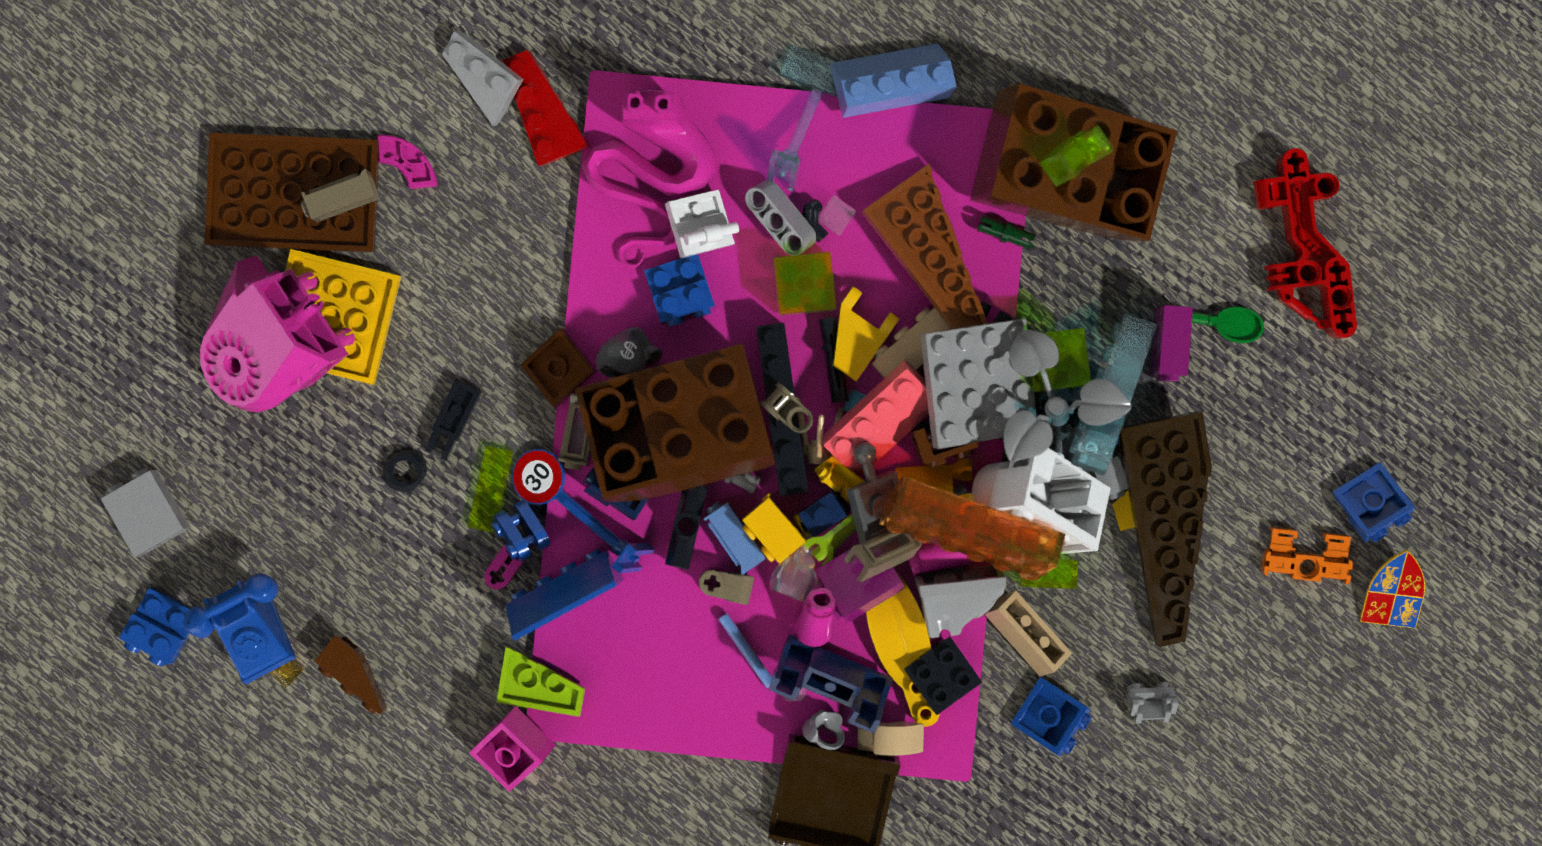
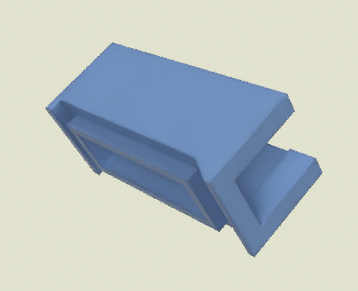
M718 501L706 510L708 516L704 520L709 519L711 521L708 523L709 527L735 565H741L742 575L766 559L757 543L743 530V523L728 502L722 505Z

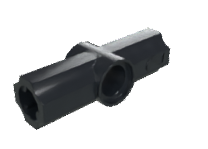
M701 485L682 491L665 565L689 570L708 487ZM689 518L694 522L695 527L691 533L686 534L679 530L678 524L682 519Z

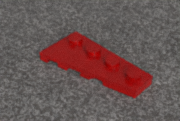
M526 50L503 59V64L523 78L514 97L538 166L555 162L591 148L587 139L579 131V126L564 107L560 96L553 90L549 79L532 52Z

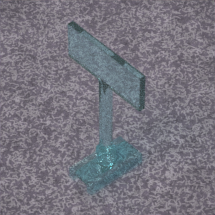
M793 45L790 47L779 76L812 88V91L787 149H784L783 152L776 149L773 150L767 180L774 181L776 176L789 181L788 190L794 191L798 180L801 159L798 158L797 152L823 93L837 97L830 64L835 61Z

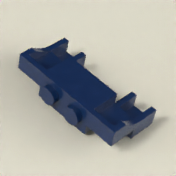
M788 635L782 647L778 664L773 672L769 690L794 701L801 687L851 707L848 723L875 733L882 719L892 677L823 648L807 646L796 637Z

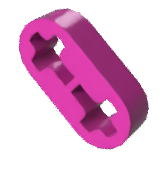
M505 545L485 572V582L493 589L504 588L525 561L520 562L515 558L510 564H507L505 561L510 555ZM502 566L506 567L502 574V577L505 579L504 582L498 581L493 583L491 571L497 572Z

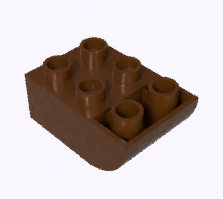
M1018 83L997 91L970 201L1093 235L1128 241H1150L1177 130Z
M743 343L575 388L601 496L605 501L627 502L664 496L776 466Z

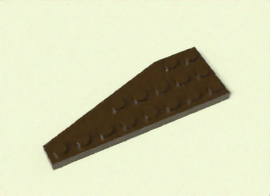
M1194 411L1118 428L1153 636L1157 647L1186 641L1190 614L1191 590L1194 588L1195 564L1198 562L1204 523L1202 520L1203 510L1208 496L1206 490L1208 477H1211L1212 470L1202 411Z

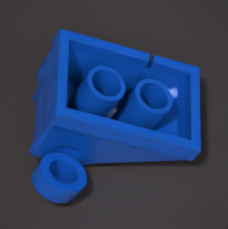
M254 574L246 582L237 581L235 587L213 598H205L204 604L206 609L195 606L190 608L184 616L183 624L185 630L197 638L203 639L208 637L215 628L238 671L241 682L246 685L296 659L273 600L278 594V583L266 574Z

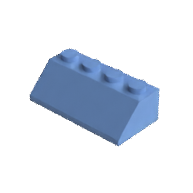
M938 43L830 64L842 118L950 98L957 88L951 61Z

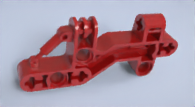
M1293 148L1278 157L1276 165L1278 177L1253 181L1256 210L1282 207L1285 239L1296 253V258L1293 262L1264 266V270L1269 272V276H1266V281H1270V287H1267L1266 291H1276L1280 303L1287 305L1305 320L1309 318L1315 323L1317 329L1325 328L1329 337L1333 339L1347 338L1352 336L1357 329L1350 266L1344 257L1317 230L1313 203L1333 197L1337 194L1340 183L1338 178L1331 173L1310 175L1307 154L1299 148ZM1291 158L1293 161H1297V165L1293 167L1292 164L1287 163V160ZM1291 174H1293V176L1299 174V176L1293 177L1291 179H1289L1288 177ZM1320 180L1327 183V194L1319 191L1318 183ZM1290 267L1291 272L1286 274L1285 268ZM1302 267L1310 270L1311 277L1309 281L1302 279L1300 275ZM1329 268H1338L1339 271L1336 274L1330 273ZM1291 277L1293 284H1287V278ZM1341 282V285L1331 287L1330 283ZM1317 286L1320 289L1323 319L1319 320L1315 317L1310 308L1293 296L1294 288ZM1334 291L1339 292L1342 296V302L1339 306L1332 301ZM1344 310L1343 314L1334 315V311ZM1345 323V329H1337L1336 324Z

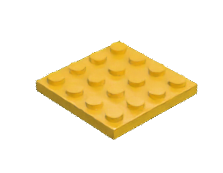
M290 249L285 271L292 269L296 276L307 271L312 272L314 275L307 279L316 277L317 286L314 289L307 290V293H314L320 296L315 305L319 301H323V308L319 311L333 332H337L342 328H349L352 331L345 334V336L352 333L355 336L354 343L344 347L348 355L328 371L327 374L375 385L402 276Z

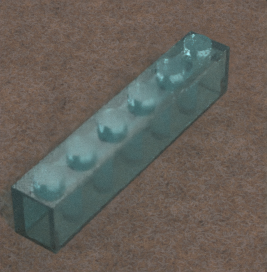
M1125 313L1122 323L1116 322L1110 338L1115 339L1114 345L1108 344L1102 360L1107 362L1106 368L1100 367L1096 379H1105L1115 384L1130 402L1157 324ZM1126 414L1104 425H1089L1080 420L1078 429L1083 430L1081 437L1075 435L1069 452L1074 453L1071 464L1104 476Z

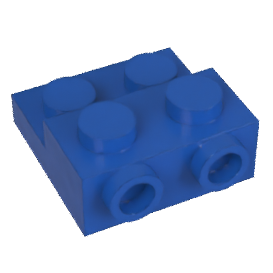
M698 254L644 270L661 324L667 323L668 327H673L684 323L683 317L694 314L695 318H700L711 314L710 309L714 308L715 304Z
M1381 462L1332 493L1349 516L1348 521L1364 542L1372 539L1375 543L1388 534L1386 529L1394 524L1398 528L1405 525L1412 519L1410 514L1413 513L1415 508Z
M150 587L136 613H132L119 639L125 642L123 646L129 651L139 653L141 650L149 654L148 660L158 666H164L165 663L168 665L175 663L190 634L185 630L183 624L184 616L190 607Z
M1040 677L1014 717L1011 725L1056 755L1062 756L1064 752L1069 754L1074 748L1077 740L1073 737L1078 729L1085 730L1092 719V716L1089 715L1091 708Z

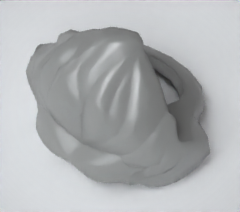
M819 710L804 723L802 727L803 737L827 750L840 748L845 739L844 732L840 727L843 721L842 716L836 712ZM824 725L834 732L837 742L834 744L824 743L818 737V730Z

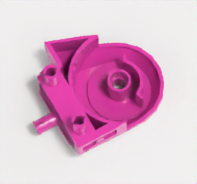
M257 255L236 263L218 301L200 348V365L204 377L210 388L222 400L249 412H262L283 403L293 393L312 386L348 355L344 347L354 343V333L345 336V334L352 331L349 328H342L337 332H333L319 311L323 308V301L321 300L315 305L320 296L314 293H307V290L314 289L317 286L316 277L307 279L314 275L312 272L307 271L298 276L295 275L292 269L281 273L278 270L268 273Z

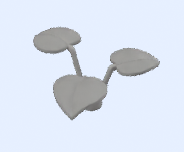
M1022 330L1017 334L1009 354L1011 366L1017 373L1023 376H1034L1040 371L1049 400L1045 404L1046 416L1038 415L1035 418L1031 412L1023 410L1015 413L1008 420L1004 430V447L1011 463L1044 453L1050 447L1053 440V433L1049 423L1053 426L1064 425L1069 419V414H1073L1077 406H1080L1078 410L1080 420L1089 425H1104L1124 416L1131 409V402L1115 384L1105 379H1095L1086 383L1080 391L1081 400L1074 401L1070 406H1068L1063 398L1054 397L1045 369L1054 367L1058 363L1059 353L1056 344L1046 334L1036 330Z

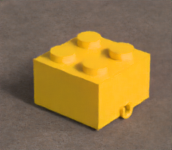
M768 493L762 498L763 501L743 517L745 524L742 528L752 540L758 538L763 544L761 551L770 562L776 559L780 564L800 546L803 547L808 538L805 540L803 535L769 497L771 494Z

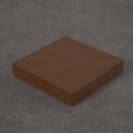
M562 328L557 330L521 364L524 371L555 408L573 394L575 388L583 385L597 372L572 338Z

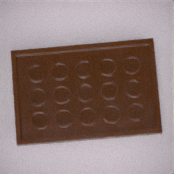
M209 133L204 245L375 253L377 201L316 222L310 217L305 216L301 207V201H304L301 192L310 194L309 190L355 173L360 175L364 169L371 172L378 190L379 141L370 139Z

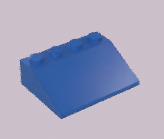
M598 548L584 556L587 560L586 562L578 566L575 562H572L559 569L561 572L560 576L551 579L550 575L535 582L537 588L527 593L524 588L511 595L512 601L506 604V611L513 640L515 641L616 587L624 578L621 573L611 567L614 560L608 550L601 552Z

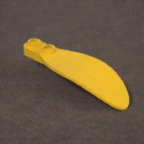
M896 571L905 589L866 612L869 631L883 666L904 691L913 720L916 723L924 724V727H928L937 722L940 713L936 715L920 691L912 689L914 683L904 668L931 650L930 639L916 599L903 578ZM923 709H928L931 711V714L928 717H923L920 712Z

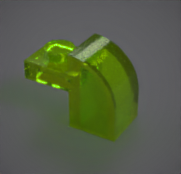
M1097 125L1085 132L1080 131L1061 143L1040 164L1054 185L1058 186L1077 177L1087 165L1109 155L1114 148Z

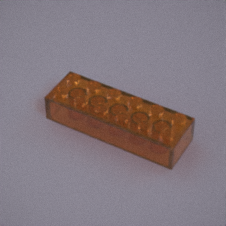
M905 476L887 493L879 524L886 526V529L890 532L912 535L918 542H931L940 545V548L944 551L966 554L967 558L972 561H985L993 564V567L998 570H1011L1020 573V577L1027 580H1038L1058 566L1065 533Z

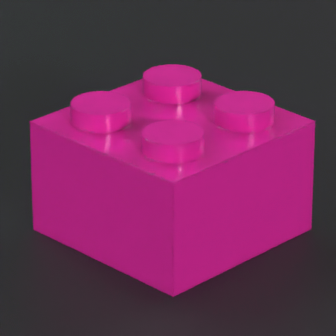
M515 705L478 741L469 754L510 792L545 760L556 744Z

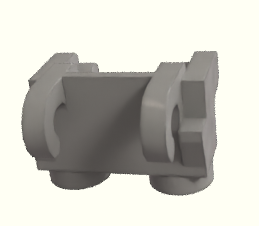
M1162 682L1157 684L1155 688H1144V685L1140 683L1131 684L1127 687L1128 710H1130V715L1133 716L1134 724H1141L1142 720L1161 719L1162 723H1168L1171 714H1176L1178 697L1175 696L1174 687H1172L1171 683Z

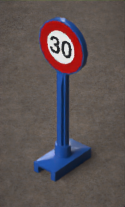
M533 449L525 452L517 459L512 472V482L516 493L521 499L530 504L543 505L556 499L614 549L613 552L619 557L611 567L619 573L641 570L642 566L638 563L640 556L653 554L656 549L648 542L630 544L627 540L621 539L565 492L563 487L565 485L566 473L563 463L558 461L557 455L548 450Z

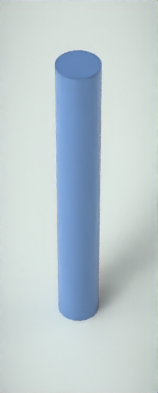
M728 613L724 614L718 620L764 686L768 688L772 676Z

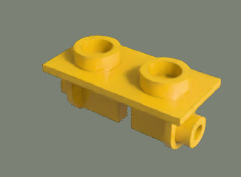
M833 455L814 469L820 477L819 480L822 483H826L835 492L839 491L841 497L849 502L846 489L865 482Z

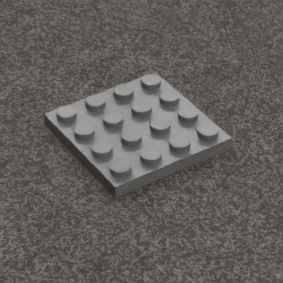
M1015 319L920 334L933 448L941 449L976 441L981 442L1003 438L1008 420L1015 413L1023 410L1031 412L1037 418L1032 376H1023L1017 373L1011 366L1009 357L1010 349L1017 334L1022 330H1027L1026 319Z

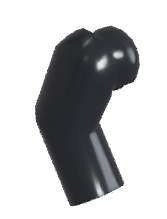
M812 199L803 206L802 215L816 232V241L819 243L829 233L818 223L819 213L822 211L823 206L819 200Z

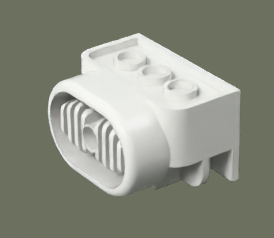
M1048 448L1038 456L1022 459L1014 463L1006 461L988 464L977 473L972 486L974 510L986 527L1011 542L1017 544L1035 543L1053 553L1068 554L1098 551L1110 487L1083 471L1081 466L1066 460L1063 454Z

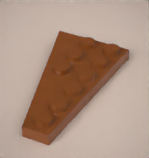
M928 164L862 211V215L951 329L988 324L979 298L976 296L970 281V273L962 259V251L950 218L943 207L939 188L935 185L931 166Z

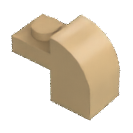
M907 721L880 722L875 733L858 728V750L872 751L878 755L923 752L924 724Z

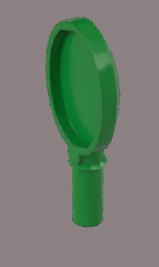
M1230 307L1222 310L1216 316L1193 312L1192 323L1215 327V330L1222 338L1234 343L1244 344L1253 342L1261 337L1264 331L1261 317L1252 310L1243 307Z

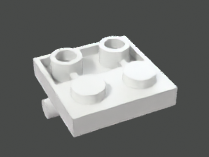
M719 190L669 201L665 204L680 258L735 244L732 234L739 232V226L737 222H728Z

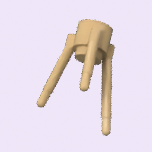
M839 407L834 424L842 418L843 407ZM797 412L799 427L803 428L806 426L803 412ZM823 415L818 416L817 440H811L809 445L807 432L801 433L803 455H807V463L821 464L829 456H832L823 446Z

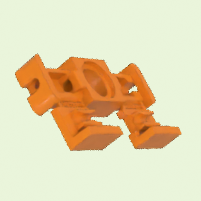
M1270 526L1269 549L1263 551L1261 568L1262 573L1268 576V572L1290 574L1292 579L1321 582V577L1341 579L1346 585L1350 583L1351 575H1349V570H1352L1353 562L1346 558L1349 554L1351 540L1349 535L1323 532L1324 542L1327 543L1326 551H1322L1323 557L1320 554L1295 552L1296 548L1292 547L1293 538L1297 539L1298 531L1296 529ZM1279 533H1281V534H1290V535H1292V537H1289V536H1280V535H1278V534H1279ZM1329 539L1343 540V542L1329 541ZM1307 559L1312 560L1314 563L1313 570L1308 574L1301 573L1299 569L1301 562Z

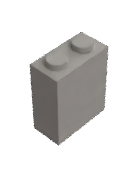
M147 468L134 473L131 476L133 480L124 485L123 482H120L107 489L109 494L101 498L134 557L143 556L190 529L188 522L158 470L148 471Z

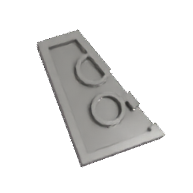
M461 30L454 31L442 55L492 126H496L503 118L523 78Z

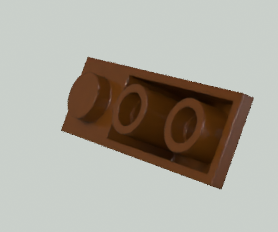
M342 633L336 634L315 659L314 662L319 665L318 670L328 678L334 677L341 683L340 688L350 696L355 694L363 701L361 704L366 710L373 714L376 712L379 715L387 709V706L363 650Z

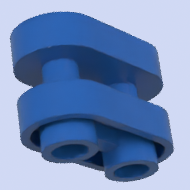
M524 499L513 504L515 511L513 515L509 516L505 510H502L493 515L495 521L491 523L496 535L499 538L503 536L507 544H505V547L512 559L517 558L520 562L531 557L529 547L536 545L541 551L551 546L546 531ZM520 523L528 533V536L524 538L516 528V525Z

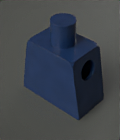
M831 489L791 516L804 537L810 539L818 536L842 520L851 510L840 493Z

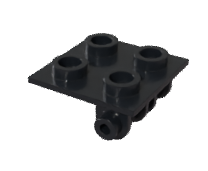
M950 636L943 641L936 642L931 650L904 668L936 715L983 683Z

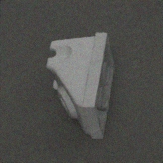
M998 564L970 567V571H968L967 567L938 570L928 574L924 572L915 575V584L919 592L928 636L930 638L939 637L943 629L949 630L951 636L960 635L962 628L973 618L976 619L983 616L994 606L997 599L1004 594V588H1006V577Z

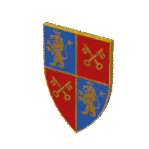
M1407 549L1391 557L1374 574L1366 592L1360 622L1416 628L1424 600L1425 581L1417 560Z

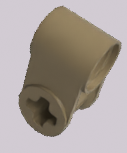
M777 382L775 385L776 389L772 394L759 404L777 420L780 419L792 431L796 433L807 432L813 424L812 414L789 390ZM783 396V398L776 404V406H774V404L779 400V398ZM797 412H803L808 416V423L803 428H796L792 424V417Z
M709 569L701 574L699 586L706 595L749 605L755 577ZM711 575H715L716 581L720 582L719 586H714L713 590H708V585L704 583V580L710 579Z

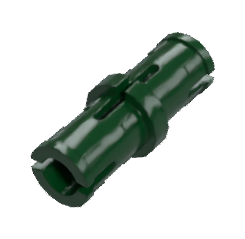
M984 214L982 215L980 222L991 227L979 224L977 232L999 238L1001 243L1005 244L1007 241L1030 251L1033 243L1022 240V238L1034 241L1036 233L1014 227L1013 223L1009 221L1003 223Z

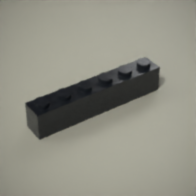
M785 323L757 326L766 399L776 389L775 385L777 382L795 396ZM783 396L779 398V400L774 404V406H776V404L783 398ZM768 412L780 496L808 492L800 433L792 431L780 419L777 420ZM795 413L792 417V424L799 428L798 415Z

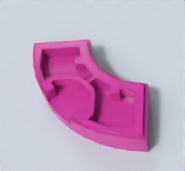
M377 135V140L379 141V163L392 165L399 169L406 177L409 189L438 187L436 174L431 163L417 147L399 137Z

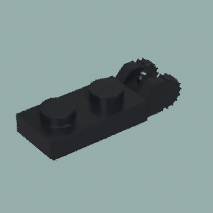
M455 379L432 427L433 432L425 451L432 453L437 446L440 434L449 439L441 452V458L446 461L449 459L456 441H459L480 398L481 390Z

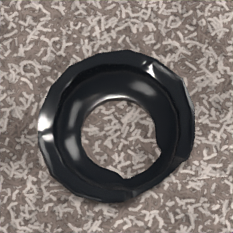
M402 448L387 457L383 468L384 480L389 488L398 492L413 491L427 473L425 458L422 453L413 448ZM406 460L415 466L418 476L411 484L401 482L394 476V467L399 461Z

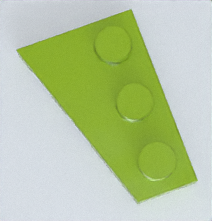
M506 646L496 702L580 717L586 687Z

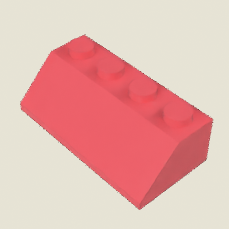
M904 360L823 435V446L844 466L863 475L862 464L855 460L853 454L857 444L869 442L875 447L876 458L873 461V464H875L929 414L925 379Z

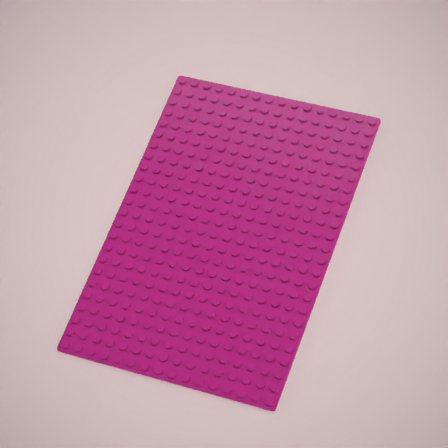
M597 70L590 73L583 137L587 139L591 147L614 140L631 146L653 165L669 174L678 173L683 168L678 158L622 125L621 104L623 91L651 89L678 93L685 106L687 117L701 130L715 150L716 171L706 186L681 198L663 194L641 181L622 163L612 158L602 160L598 166L599 175L612 184L642 193L664 204L669 201L719 190L728 222H737L739 226V232L732 234L735 244L698 254L715 307L710 309L711 314L700 318H695L694 314L683 317L685 322L673 327H668L667 323L661 324L644 270L680 259L676 241L664 247L652 245H631L627 247L623 255L630 264L637 263L641 259L642 253H644V260L636 268H629L620 263L616 250L620 243L629 237L667 236L671 230L670 221L657 211L603 195L589 185L582 169V164L591 148L582 151L564 330L596 370V358L600 347L615 334L631 327L641 328L652 345L663 351L660 360L654 361L652 364H646V369L743 343L757 398L760 403L762 400H766L756 327L785 323L794 394L796 398H800L801 404L810 411L813 418V424L807 431L810 445L811 440H817L818 416H824V435L834 425L839 407L844 408L846 401L831 403L832 398L824 350L821 351L820 345H823L819 320L836 317L838 328L840 305L854 286L862 294L851 310L876 328H880L890 312L900 318L880 346L881 348L883 345H886L889 348L896 342L894 336L902 328L907 326L910 330L917 323L915 317L926 307L930 311L935 308L862 215V211L928 164L931 166L932 176L936 187L939 188L943 207L950 218L962 251L965 267L970 273V281L974 292L978 296L980 303L983 301L992 306L986 317L987 323L993 322L998 311H1002L1016 319L1022 247L1007 241L1005 244L1001 243L999 238L977 232L979 224L991 227L980 222L984 214L1003 223L1009 221L1013 223L1014 227L1024 230L1026 216L970 201L993 109L920 103L842 118L837 94ZM771 180L780 187L801 214L806 202H810L812 199L819 200L823 209L819 213L818 223L829 234L819 243L816 241L813 246L797 256L788 255L748 208L745 195L749 189L759 183ZM874 357L857 381L845 374L848 396L851 390L867 395L884 379L871 365L876 360ZM922 364L916 371L925 379L924 364ZM597 370L580 387L611 378ZM571 395L557 407L552 453L557 455L558 458L560 456ZM760 405L769 443L774 457L768 411ZM576 408L568 452L581 455L585 427L580 408ZM843 411L842 417L847 413V411ZM803 413L805 425H807L808 416L805 413ZM929 414L921 421L922 423L929 421ZM910 433L905 435L874 464L876 476L887 471H896L897 467L927 466V464L919 463ZM998 439L977 442L979 447L972 449L974 454L960 458L972 459L973 480L961 481L953 477V487L962 484L969 494H972V486L977 473L988 464L1002 462L1004 442ZM934 448V449H932V452H936V451H939V450H942V449H945V448H941V449H935V448ZM592 455L590 456L589 466L582 465L581 470L564 467L566 476L563 489L621 539L627 540L630 544L648 542L656 550L653 554L640 556L638 561L642 566L640 571L621 573L624 579L616 587L535 630L532 659L586 688L580 717L527 708V717L553 742L783 764L789 734L803 736L802 727L804 723L814 713L823 709L836 712L842 716L843 721L840 727L845 736L842 745L858 748V727L848 723L851 707L802 687L795 701L770 691L769 687L766 688L718 620L721 616L728 613L765 668L773 676L782 647L788 635L796 637L793 626L802 611L806 597L811 590L819 589L815 580L819 579V576L815 570L820 568L827 559L826 556L822 561H818L811 555L812 551L819 545H814L809 551L804 546H800L780 564L776 559L770 562L766 557L765 560L744 573L745 575L755 577L749 605L706 595L699 586L701 574L709 569L741 574V565H735L709 527L708 523L711 521L709 519L704 520L708 516L706 510L718 501L722 505L728 502L744 525L743 517L763 501L762 498L770 493L769 497L802 534L791 516L832 489L826 483H822L819 480L820 477L814 471L820 464L807 463V455H803L808 492L780 496L776 466L750 472L761 478L753 494L732 482L728 484L724 480L702 485L708 487L689 570L665 565L682 491L649 498L635 520H631L611 505L606 507L583 491L587 486L583 482L586 475L592 468L595 469ZM952 455L946 457L947 463L942 465H951L960 459L954 458ZM853 471V472L856 473L860 478H862L864 481H866L864 474L861 475V474H859V473ZM902 495L910 527L918 534L921 543L932 540L954 515L952 511H948L933 524L920 531L919 526L942 508L928 503L915 508L913 503L919 500ZM556 499L547 503L545 531L551 546L543 549L540 579L550 575L551 579L560 576L561 572L559 569L572 562H575L577 566L586 562L587 560L584 556L598 548L601 552L608 550L614 562L619 556L613 552L614 549ZM844 499V501L846 502V504L848 505V507H849L850 510H851L850 503L847 502V501ZM852 510L846 517H844L842 520H840L839 522H837L836 524H834L833 526H831L830 528H828L816 537H821L827 534L839 523H841L848 516H850L852 514ZM976 512L975 516L971 517L961 515L946 533L957 527L959 528L970 565L947 569L967 567L968 571H970V567L992 565L995 531L986 527L980 521ZM689 518L682 519L678 524L679 530L686 534L691 533L695 527L694 522ZM857 530L836 550L835 558L860 543ZM755 538L754 541L761 549L763 544L758 538ZM895 540L882 546L881 549L886 554L899 548L900 545ZM909 560L893 568L909 587L922 612L919 592L915 584V576ZM711 575L710 579L704 580V583L708 585V590H713L714 586H719L720 582L716 581L715 575ZM864 613L849 623H846L843 617L837 619L834 614L832 636L826 644L818 647L890 676L883 666L872 641L867 614ZM983 615L976 619L973 618L962 628L960 635L951 636L949 630L943 629L939 637H929L931 649L936 642L943 641L950 636L981 680L987 617ZM892 678L881 722L907 721L916 723L912 718L902 687ZM913 684L912 689L918 691V688ZM980 685L942 711L935 724L924 727L923 752L910 755H894L899 756L900 759L898 775L963 782L971 779ZM923 709L920 714L923 717H928L931 711ZM824 725L818 730L820 740L832 743L837 742L834 732Z

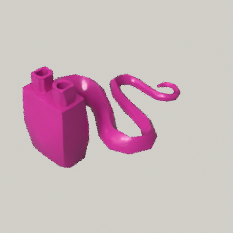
M651 89L624 90L621 104L622 125L652 144L673 154L681 161L683 168L678 173L669 174L653 165L631 146L610 140L591 147L582 164V169L588 184L603 195L657 211L669 219L663 202L606 181L599 175V164L604 159L612 158L617 160L641 181L667 196L681 198L706 186L716 171L715 150L701 130L687 117L685 106L678 93ZM672 227L669 234L664 237H629L622 241L616 250L619 262L629 268L638 267L644 260V253H642L641 259L637 263L630 264L624 258L623 253L625 249L631 245L663 247L670 245L675 241Z

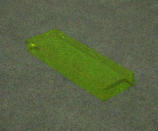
M485 446L468 528L495 533L491 523L495 521L493 515L501 511L514 451Z

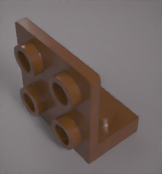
M920 427L909 432L919 463L927 464V467L930 468L947 463L945 458L952 455L957 459L974 454L972 449L979 447L976 441L932 452L934 448L931 432H926L925 428Z

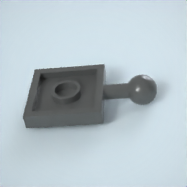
M869 442L857 444L853 452L855 460L862 464L866 481L846 489L860 544L892 530L906 521L909 524L897 471H887L876 476L873 464L876 458V449Z

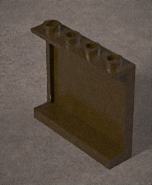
M789 734L768 828V838L773 839V842L780 845L792 843L800 846H880L895 778L900 770L899 756L878 755L872 751L858 750L856 747L842 745L835 750H827L815 742L808 741L803 736ZM823 741L827 744H834L832 742Z

